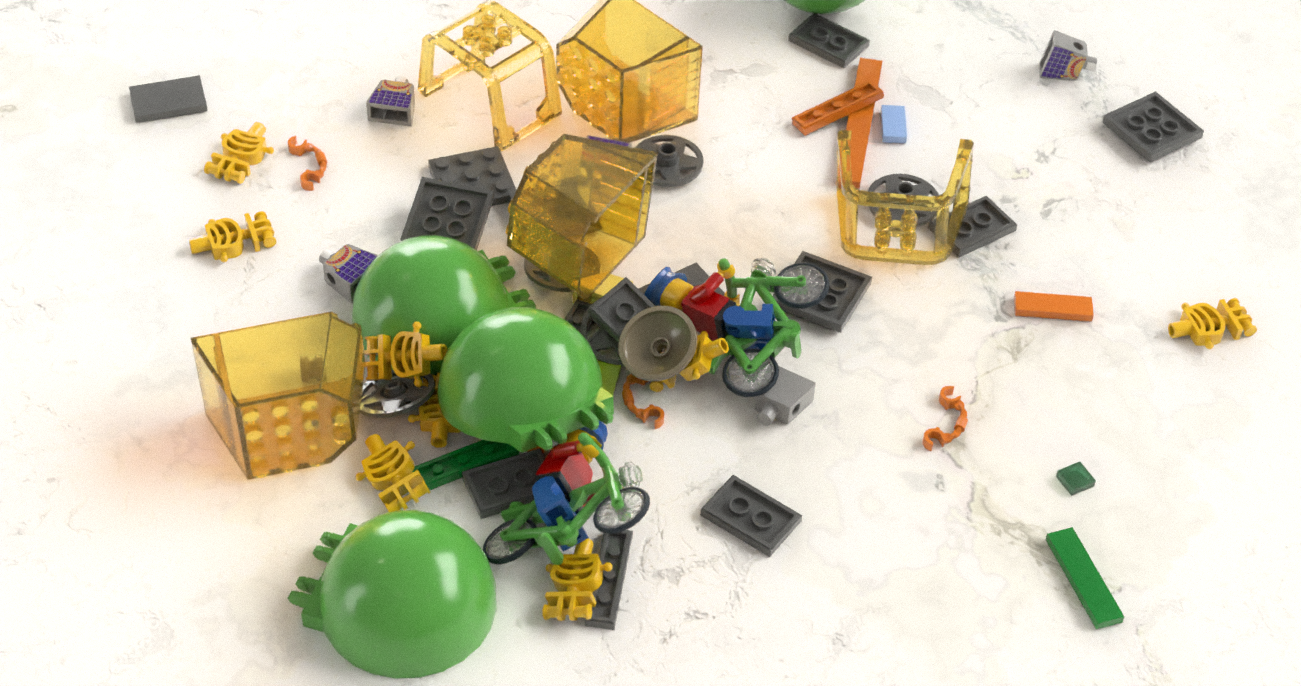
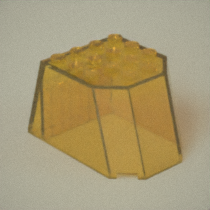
M598 0L556 44V82L571 110L577 116L586 120L592 127L597 128L609 139L631 143L698 120L703 46L635 0Z
M563 134L556 141H553L545 152L540 153L531 165L526 166L523 177L508 206V213L510 215L509 223L506 227V234L508 235L507 246L579 297L587 300L645 238L658 153Z
M325 312L191 337L206 417L247 480L332 463L356 441L365 375V356L361 325L355 322L349 324L339 319L337 314Z

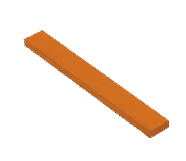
M860 57L854 87L869 80L878 86L883 61ZM875 102L849 114L836 178V185L860 189Z

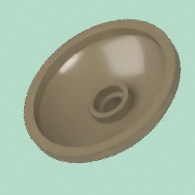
M670 306L647 308L631 318L620 335L618 351L621 362L633 376L641 380L662 381L680 373L692 360L697 347V332L690 318L677 308ZM666 348V351L660 354V351Z

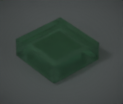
M1080 461L1057 470L1056 473L1057 479L1071 496L1095 486L1096 480Z

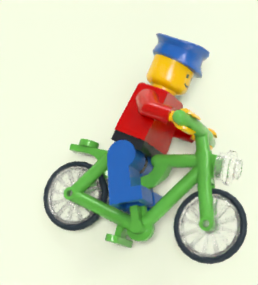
M722 258L717 264L718 272H713L706 282L695 287L687 283L685 274L673 273L670 267H665L650 282L644 295L655 306H670L684 312L694 324L696 331L699 333L706 331L711 341L724 338L728 344L729 351L712 359L709 373L715 374L722 360L731 355L722 371L724 384L732 393L738 396L756 397L768 392L776 384L779 377V367L775 357L783 348H790L792 357L797 359L802 351L800 324L795 320L788 319L770 292L775 293L778 300L790 308L805 309L815 306L825 298L829 290L828 276L820 267L810 263H796L787 266L775 276L776 269L769 259L756 258L751 263V276L739 278L734 275L735 268L733 264L730 265L726 258ZM723 278H725L727 289L724 296L715 292L724 281ZM737 288H746L740 303V294L737 295ZM755 292L759 294L765 303L762 304V311H758L756 306L752 304Z
M599 420L598 429L592 431L587 427H582L568 433L567 442L555 445L550 450L536 473L535 484L532 488L535 500L525 505L517 501L512 502L508 510L501 512L505 523L494 529L485 540L483 551L490 563L506 564L518 559L529 549L543 548L551 562L555 565H560L563 563L564 556L557 546H560L564 552L586 540L588 535L583 525L593 513L595 528L606 534L623 532L636 525L645 516L650 506V497L644 489L639 488L640 482L643 480L641 469L638 465L635 466L633 462L629 461L624 466L619 467L618 473L616 472L603 451L604 442L608 436L607 426ZM595 458L602 469L603 478L591 482L593 472L589 464ZM539 523H545L547 526L537 528Z

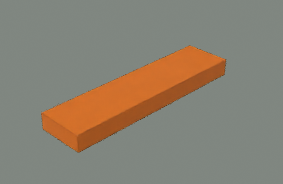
M869 80L792 117V124L802 134L807 135L884 98V91Z

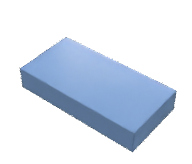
M881 105L882 142L906 143L905 106Z

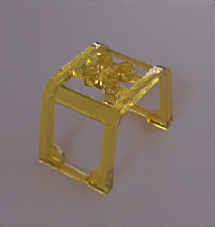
M486 0L470 13L440 30L426 34L422 38L418 91L423 96L428 97L442 89L444 81L465 70L469 73L473 70L487 86L494 147L499 146L501 152L562 114L554 52L549 41L538 29L498 2ZM475 17L474 25H467L463 28L462 37L454 41L445 35L447 32ZM520 34L532 42L492 67L485 63V57H491L500 48L510 46L513 38ZM435 45L460 62L438 75H433ZM464 46H471V52L465 49ZM541 58L545 98L536 109V120L515 132L514 127L506 123L500 82Z
M838 131L836 197L841 248L844 252L853 258L861 260L917 265H936L949 258L969 205L974 142L969 139H960L955 164L946 191L941 195L918 196L867 192L855 188L852 184V131ZM953 203L952 215L948 225L949 206ZM858 205L879 207L875 216V228L877 229L874 236L875 247L857 244ZM889 208L905 209L901 216V221H892V213L889 211ZM915 210L936 211L933 251L913 250L916 245L917 234L915 230L918 222ZM891 236L900 237L901 249L888 248Z

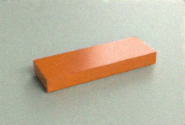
M1015 291L1014 294L1015 316L1090 322L1093 320L1092 297Z

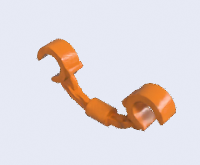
M292 136L288 140V149L291 154L302 156L307 151H312L316 154L315 157L320 169L316 171L307 169L300 176L301 187L304 190L313 191V182L309 180L320 183V179L324 176V171L327 169L328 162L326 156L319 148L311 143H307V139L301 145L295 146L297 138Z
M632 374L628 375L622 391L624 405L637 418L643 419V423L650 416L658 417L655 420L654 429L660 428L664 424L663 409L653 404H650L646 409H638L634 405L635 401L630 389L632 384L638 383L644 386L649 381L641 380Z
M945 386L940 390L939 403L946 410L955 408L960 411V416H958L954 426L955 430L951 434L943 433L939 427L926 430L922 444L929 451H932L933 442L930 438L937 439L941 446L944 447L945 443L952 442L953 439L959 437L965 431L968 419L961 396L953 399L946 397L953 395L954 386Z

